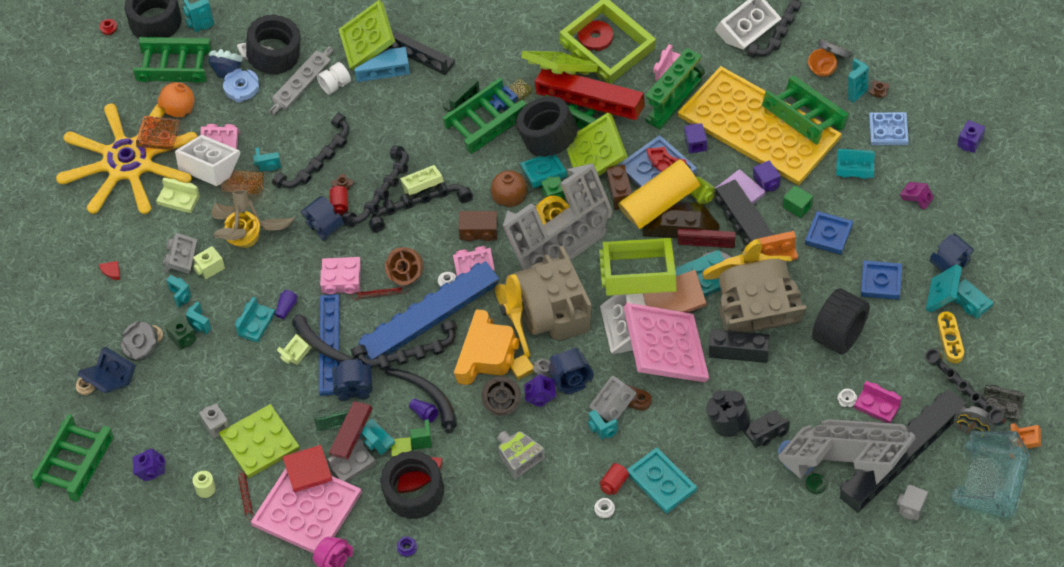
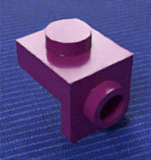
M909 182L900 193L903 200L917 201L921 209H926L934 198L927 183Z

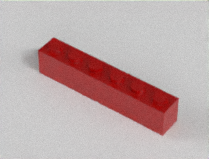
M542 69L535 79L537 95L559 97L568 103L628 119L637 120L645 107L643 92L566 72L556 74L552 72V69Z

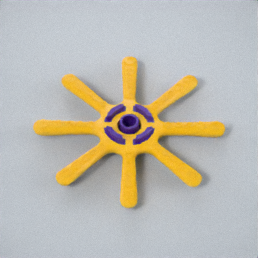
M107 104L104 107V112L115 136L114 143L104 145L74 132H67L64 135L66 143L103 155V159L100 162L61 172L56 176V181L64 185L99 172L109 173L107 180L87 205V211L91 214L99 212L115 184L120 180H130L136 204L141 214H148L151 211V205L139 178L141 174L153 172L183 183H190L192 180V176L189 173L154 163L151 160L159 153L181 148L198 137L195 132H188L158 144L147 145L145 143L147 137L165 115V109L162 106L159 108L158 104L152 110L138 135L133 138H127L124 135L115 104Z

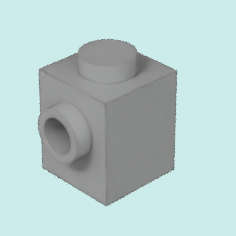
M217 403L199 412L201 421L212 439L220 436L219 432L229 427L228 421Z
M908 485L905 494H900L897 505L900 506L899 514L906 519L918 521L927 501L928 491Z

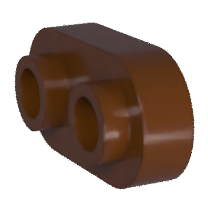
M627 385L636 392L628 407L639 411L650 408L652 403L651 395L647 391Z

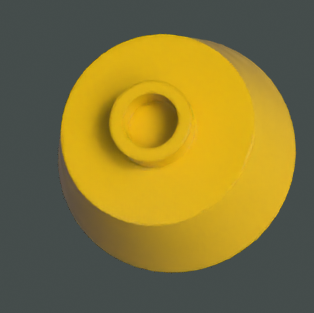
M548 196L536 205V210L543 225L569 208V205L558 196Z
M248 211L239 213L238 229H245L246 235L238 240L227 241L240 248H249L259 239L260 223L257 217ZM235 212L227 217L224 222V228H234Z

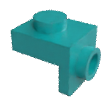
M259 147L255 148L256 155H253L254 165L259 167L260 172L274 171L281 168L278 152L261 155Z
M170 275L166 279L169 290L175 293L174 300L176 306L180 308L190 300V288L183 279Z
M196 302L187 310L186 318L188 324L196 332L202 331L208 334L211 330L209 319L201 315L203 313L201 304Z
M596 410L588 413V427L592 432H596L601 440L606 437L611 438L618 431V421L616 419L605 424Z

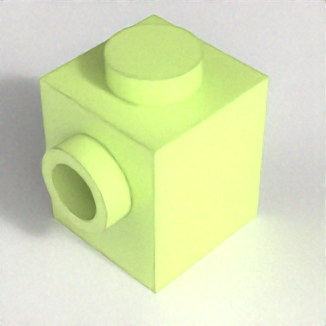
M213 246L193 257L195 272L198 275L202 274L205 279L225 269L222 257Z

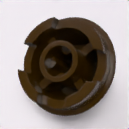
M504 376L494 377L482 389V403L490 413L505 416L517 409L521 401V392L516 382Z

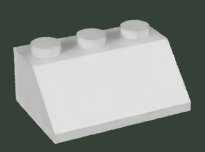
M747 0L720 21L715 31L726 44L745 49L782 18L766 0Z
M200 135L177 149L175 154L178 170L218 186L230 178L240 156V151Z
M643 294L614 295L600 305L611 354L633 351L623 307L626 303L646 306Z

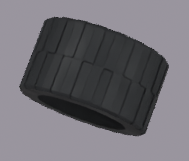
M178 0L125 1L124 8L130 30L138 39L139 37L170 38L180 28L182 16ZM149 9H166L163 13L154 17L141 16V14Z
M272 14L257 18L247 30L246 57L249 63L255 69L267 74H279L292 69L299 59L301 41L299 28L289 18L281 15ZM266 39H277L283 41L288 46L279 50H270L264 48L259 43Z
M545 96L535 99L523 107L516 119V127L527 149L536 156L547 157L560 153L567 149L577 136L578 127L567 103L559 97ZM550 123H554V124H552L551 126H549V127H547V128H545V129L540 130L542 127H544V126H546V125H548V124H550Z
M842 288L836 289L828 297L815 320L812 339L840 355L845 354L862 332L870 311L869 302Z
M420 451L401 452L385 464L380 478L381 488L387 505L398 516L406 517L407 519H419L430 515L441 504L442 497L444 496V482L437 463L429 455ZM417 471L425 473L431 478L429 489L417 498H402L394 492L397 480L406 473Z

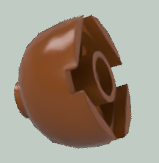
M506 170L494 177L490 191L492 199L496 204L514 207L524 202L528 193V187L525 178L520 173Z
M408 247L396 248L389 253L385 261V272L388 278L398 285L412 284L423 274L424 261L421 255L414 249Z

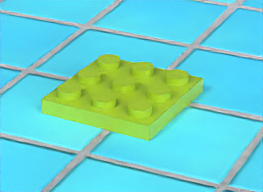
M380 0L338 29L349 67L353 71L395 42L384 4Z
M522 51L521 58L528 60L529 64L540 65V68L552 69V72L556 74H562L565 71L568 74H576L578 72L589 75V72H597L598 69L597 64L564 52Z
M606 113L578 131L574 142L566 149L573 168L594 164L598 176L605 173L606 168L614 167L628 158L610 113Z
M271 404L219 432L221 439L247 478L281 461L283 456L300 450L298 443Z

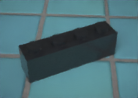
M736 179L716 188L714 201L718 207L722 208L725 218L731 221L734 231L737 235L741 236L745 247L753 240L774 235Z

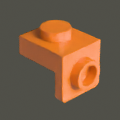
M1015 423L1011 424V431H1009L1008 437L1010 443H1013L1017 450L1041 446V428L1039 425L1018 428Z

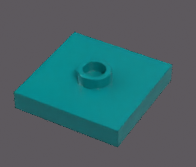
M556 154L547 157L539 156L520 163V167L532 188L541 186V182L549 176H559L560 179L568 177L566 169Z
M956 264L931 279L926 305L928 312H934L956 299L962 267Z

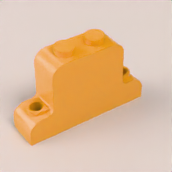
M476 309L454 370L457 382L469 385L474 382L479 373L491 375L506 374L510 366L513 365L514 353L519 347V338H516L513 328L495 325L493 319L489 318L485 310Z

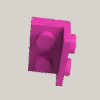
M866 381L862 393L854 404V408L885 423H891L901 407L902 397L893 391L881 388L876 383Z

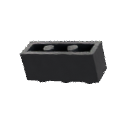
M711 329L709 358L767 363L770 335Z

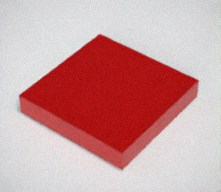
M321 445L283 456L294 493L333 481Z

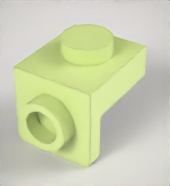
M296 334L284 349L279 347L277 351L282 354L280 358L288 364L292 362L298 365L312 347Z

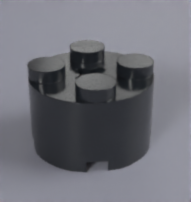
M718 390L713 393L712 398L707 403L706 412L711 426L720 436L732 437L737 435V432L740 430L744 431L749 426L751 417L742 393L731 390Z

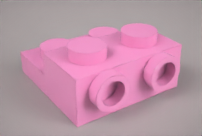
M360 257L322 259L320 281L322 293L333 295L335 293L345 292L352 294L360 292Z

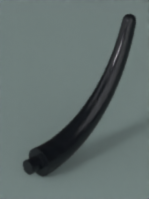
M297 314L293 318L292 325L297 334L319 353L337 362L357 360L341 353L321 340L312 331L305 316Z
M385 369L386 375L408 381L426 392L439 409L441 426L445 428V432H453V428L457 427L455 411L446 395L437 386L423 377L404 370Z

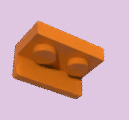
M794 231L758 238L762 245L761 254L768 256H790L792 261L798 259L795 249L796 235Z

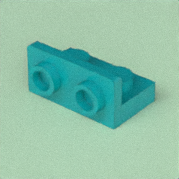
M856 58L852 62V71L848 75V100L852 103L868 91L869 67Z
M966 279L959 283L956 299L952 301L958 303L968 315H972L976 319L989 310L994 303Z
M252 297L250 302L246 303L241 317H238L235 322L237 335L259 343L274 317L275 310L258 304L257 298Z

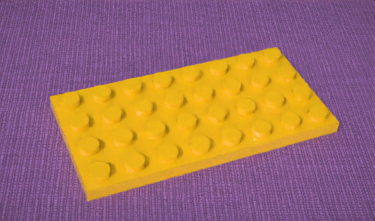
M720 66L678 111V117L690 124L702 123L707 134L760 164L770 160L782 177L799 186L841 139L842 133L828 127L823 130L820 142L816 145L762 106L765 90ZM799 109L797 110L802 115L806 114ZM815 118L811 119L816 125L822 123Z

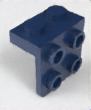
M105 347L101 349L97 364L79 370L78 376L84 382L97 387L100 392L108 393L128 386L136 365Z

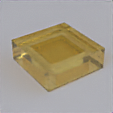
M521 78L508 87L517 95L518 101L523 100L533 92L532 87Z

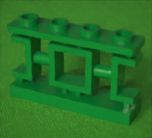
M686 48L647 92L648 104L653 106L654 109L645 118L646 123L661 130L701 84L702 79L697 77L699 73L694 70V66L701 59L700 54Z

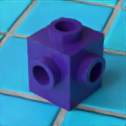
M539 374L524 384L525 400L535 406L542 407L556 397L555 383L551 378Z
M148 449L143 453L133 456V474L144 481L155 479L165 474L164 456L154 449Z

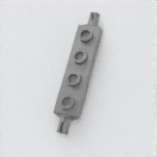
M328 46L323 53L316 50L272 97L274 105L268 110L270 114L274 116L280 109L287 110L317 78V75L323 72L331 63L328 57L334 52L333 48Z

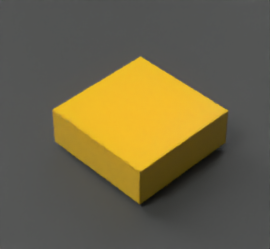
M525 354L514 359L513 365L510 366L517 380L534 372L533 365Z

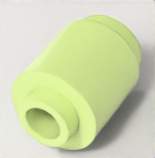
M200 471L194 475L193 484L197 495L202 498L212 496L216 487L211 473Z

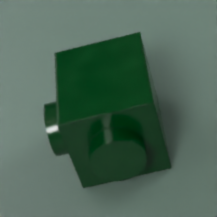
M181 315L165 325L167 335L180 350L191 346L197 340L194 329Z

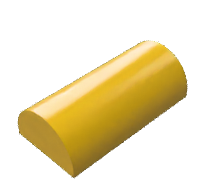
M679 159L620 201L618 205L622 213L635 226L641 229L698 188L700 184L690 168Z

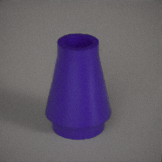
M284 290L283 293H280L274 315L285 319L298 302V296L290 290Z
M416 398L412 399L409 403V408L424 422L429 419V423H432L438 416V409L433 404Z

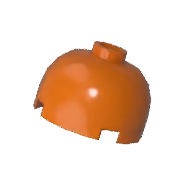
M173 82L162 88L157 103L159 108L162 106L165 109L166 114L174 117H185V114H191L195 98L193 91L183 83Z

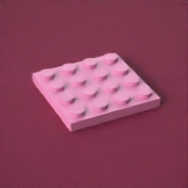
M633 303L625 304L623 308L638 372L698 382H706L709 379L694 314Z
M285 468L252 519L251 525L314 554L317 545L322 539L328 536L335 537L362 494V490L332 476L333 481L294 493Z

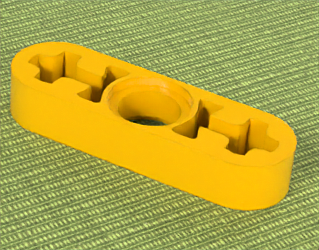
M942 312L938 316L937 326L945 357L950 363L956 364L961 362L964 356L959 329L954 314ZM943 319L949 321V328H946V322ZM951 334L954 335L956 339L954 341H948L945 338V336ZM955 346V353L958 354V356H954V354H952V347Z

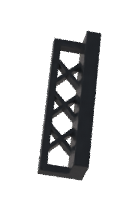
M397 31L393 33L395 42L388 48L406 47L408 58L443 75H446L454 66V59Z

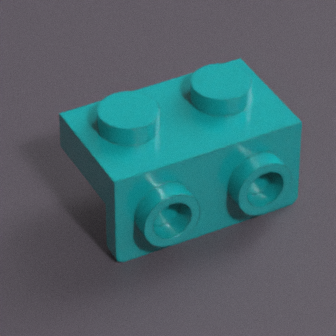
M183 0L184 7L182 9L187 17L185 19L186 24L189 28H193L195 33L215 25L208 0H200L193 4H190L188 0Z
M838 149L836 176L843 178L850 176L862 179L874 178L875 151Z
M370 419L365 424L359 438L363 437L365 439L364 443L370 450L375 449L381 456L395 444L394 439L373 419Z

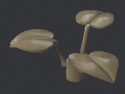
M247 190L232 192L234 207L220 205L215 202L212 208V217L214 219H227L229 215L235 212L234 228L217 230L214 233V237L217 239L238 240L246 235L245 229H238L239 213L246 211L248 206L264 230H282L295 220V217L261 221L252 205V200H248Z

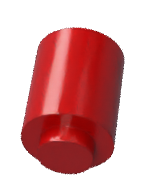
M343 186L332 187L329 191V202L334 207L333 210L336 215L339 213L341 216L348 212V190Z
M613 463L599 482L602 492L607 495H615L629 477L627 469L620 464Z

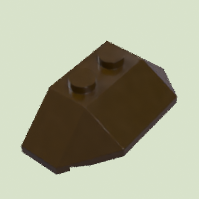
M677 202L643 227V236L678 239V229L719 231L720 224L702 203Z

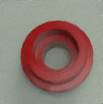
M112 19L102 21L99 25L100 31L105 35L115 33L117 29L116 21Z

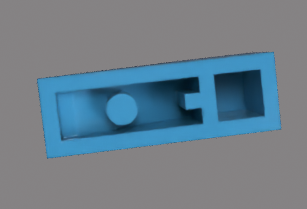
M406 47L386 50L355 68L357 82L410 74Z

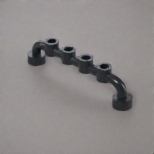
M790 0L788 8L777 25L773 36L770 38L767 48L759 49V45L752 42L747 56L755 58V56L763 57L770 55L774 49L778 50L782 43V40L779 38L780 36L785 38L789 29L786 25L793 23L795 18L793 12L799 11L802 2Z
M337 113L333 117L331 125L337 129L342 127V131L333 137L328 146L325 145L321 149L320 154L316 158L313 157L309 161L308 166L304 170L301 169L294 180L287 181V176L278 172L272 179V184L277 188H294L301 182L307 184L312 178L310 173L313 170L319 172L324 166L322 161L325 158L331 160L336 153L334 149L337 146L343 148L346 145V137L350 130L346 117L341 113Z
M395 145L391 148V159L399 162H395L391 174L384 177L381 188H377L374 191L373 199L365 203L362 214L359 216L353 212H345L343 214L344 226L354 227L356 224L365 221L370 214L379 213L380 205L378 203L380 200H388L390 195L388 189L390 187H397L399 184L398 175L408 172L407 162L409 155L404 147Z
M444 182L437 184L435 190L428 191L426 188L414 197L406 193L400 197L399 202L393 203L391 199L384 201L379 213L372 214L369 226L372 232L377 233L385 228V223L380 217L381 215H393L396 210L402 208L410 209L414 204L420 202L428 203L432 198L438 196L443 198L453 191H458L457 197L461 203H467L473 199V194L468 187L460 184L446 186Z
M455 320L444 322L441 324L443 334H448L445 340H435L430 344L417 345L412 349L399 350L394 354L381 355L372 360L365 357L368 354L365 345L356 346L350 351L354 359L362 360V364L367 365L369 363L371 367L378 366L380 370H385L391 367V362L397 361L398 365H403L409 362L408 358L415 356L416 360H421L427 357L426 353L433 351L434 355L443 353L445 351L444 348L454 342L455 330L458 327Z
M931 348L926 352V361L944 372L945 377L951 383H955L962 394L968 395L976 407H981L988 412V418L993 425L1001 426L1006 422L1007 416L1000 408H995L992 404H988L981 393L975 392L967 380L960 378V374L942 360L943 356L938 349Z

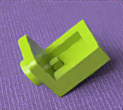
M697 176L696 178L700 186L690 194L697 199L698 203L707 205L714 198L716 188L703 178Z

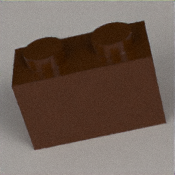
M625 165L606 168L607 183L614 210L620 209L618 203L632 194Z
M459 211L458 230L460 240H497V211Z

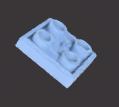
M906 112L869 113L871 145H908Z

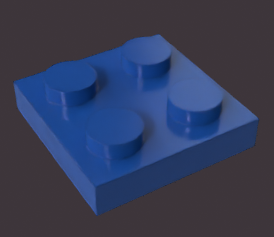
M817 211L807 234L805 245L842 255L853 226V221Z
M863 260L861 296L900 300L902 264Z

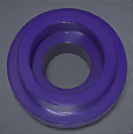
M408 536L402 537L397 543V552L405 557L413 555L417 550L416 541ZM406 545L410 546L409 549H403Z

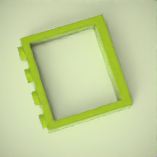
M600 0L559 32V43L563 48L567 49L575 57L597 64L598 69L594 73L600 80L612 84L652 52L656 45V38L610 0ZM601 13L640 45L611 69L572 37Z
M671 238L602 242L603 249H599L602 288H606V296L677 292ZM664 257L666 272L611 275L610 260Z

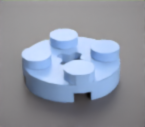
M235 69L224 78V93L235 102L248 100L259 92L258 77L251 70L242 71L241 69Z

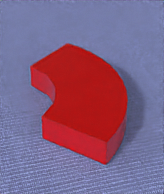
M665 147L646 149L649 161L660 172L679 160L672 157ZM680 159L687 165L686 159Z
M431 457L435 460L439 469H441L442 458ZM422 472L406 473L399 478L397 491L398 493L417 491L428 484L431 478Z

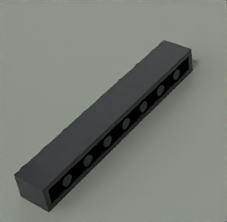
M949 389L943 394H938L930 406H925L921 414L917 418H912L908 423L907 431L915 435V440L894 468L877 485L873 470L863 471L857 469L853 478L849 481L846 480L841 485L840 499L859 513L954 424L956 411L961 407L966 409L967 403Z

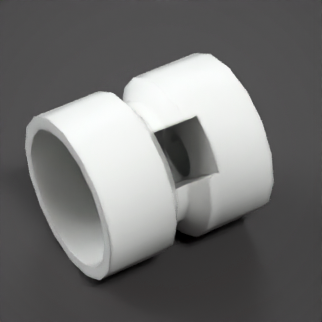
M337 62L330 67V71L324 70L319 73L317 80L321 88L330 95L337 91L339 86L343 87L351 82V77L344 65Z

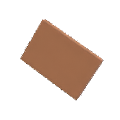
M696 270L676 276L677 292L643 294L646 306L688 313L707 306Z

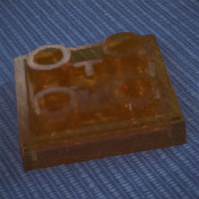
M144 116L136 140V147L173 151L180 127V120Z

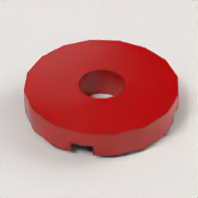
M591 21L578 31V42L590 51L606 49L613 41V30L610 25L603 21ZM592 34L600 35L598 38L591 37Z

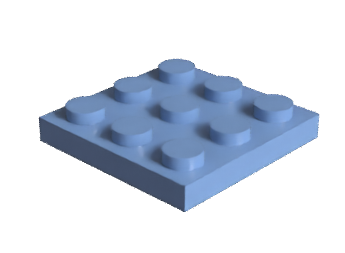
M660 135L618 164V166L625 165L628 178L639 188L661 173L649 161L646 149L665 147L672 157L686 159ZM686 159L687 166L693 174L697 173V167Z

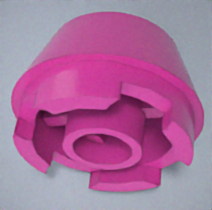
M325 537L314 551L313 562L317 567H346L344 564L348 556L352 558L353 547L348 544L346 539Z

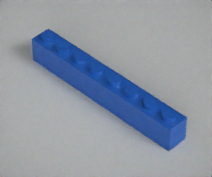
M486 261L481 264L477 263L466 274H459L455 281L450 284H443L436 293L426 295L422 302L410 305L403 314L398 313L393 316L392 321L387 324H380L375 329L376 331L371 334L366 333L359 339L360 341H358V346H366L368 354L365 357L370 360L376 359L381 355H389L498 285L499 278Z

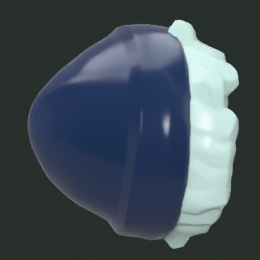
M222 49L218 52L214 50L209 53L208 63L219 78H225L228 73L240 68L243 57L236 53L231 54L230 51L223 52Z

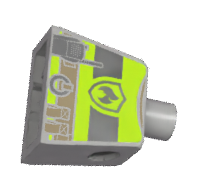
M503 431L497 438L501 443L498 447L499 456L515 480L545 458L544 448L521 431L513 436Z

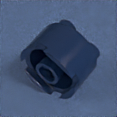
M320 196L300 212L306 219L305 223L311 230L315 228L317 236L324 241L341 228L344 222L339 213L336 215L332 204L325 197Z
M956 233L954 235L950 234L939 244L937 254L933 252L929 262L941 272L956 264L966 267L971 261L970 256L973 254L974 249Z
M574 347L551 356L548 372L560 392L564 391L565 394H573L586 388L585 384L588 381H592L594 376L593 370L584 354L578 348Z
M345 360L340 362V366H333V392L338 396V400L348 401L351 397H358V399L364 400L370 397L369 394L373 390L369 363L364 365L362 360Z

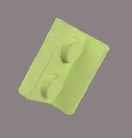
M435 165L400 178L404 193L409 195L419 193L421 190L444 182L441 173Z
M163 178L164 187L156 200L157 205L191 214L200 197L198 187L192 183H183L176 179Z

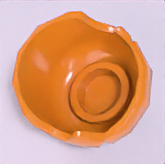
M823 48L813 51L808 58L811 71L819 77H828L837 68L838 61L835 55Z

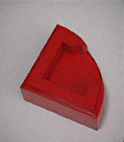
M118 261L99 264L103 275L110 277L112 280H120Z

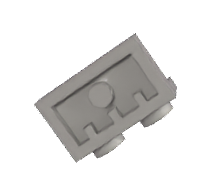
M175 233L172 239L169 238L166 249L169 251L163 259V265H165L164 272L168 273L170 268L189 274L197 239Z
M612 375L589 407L592 410H596L599 415L609 422L614 419L617 420L634 398L636 392Z
M359 438L348 460L331 456L328 459L330 470L338 479L349 482L376 464V461L364 447L361 438Z

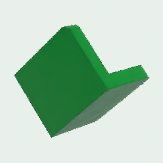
M793 186L783 197V208L799 218H802L811 209L813 204V196L797 186Z
M429 419L425 420V428L410 429L412 450L432 447Z

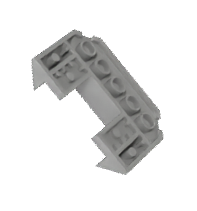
M594 164L567 169L569 177L560 184L570 207L545 225L542 224L535 205L529 204L516 214L507 210L503 227L522 270L543 262V255L548 254L551 259L558 258L560 246H564L571 261L605 236L607 230L605 226L608 218H611L613 210Z
M828 419L821 421L822 425H818L813 429L811 425L802 427L778 457L800 479L810 467L817 466L821 460L854 462L855 469L863 471L873 470L877 485L915 440V435L912 432L909 433L907 427L903 424Z

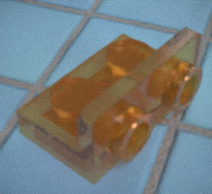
M233 170L230 178L222 183L221 191L247 190V193L258 194L263 191L264 173Z

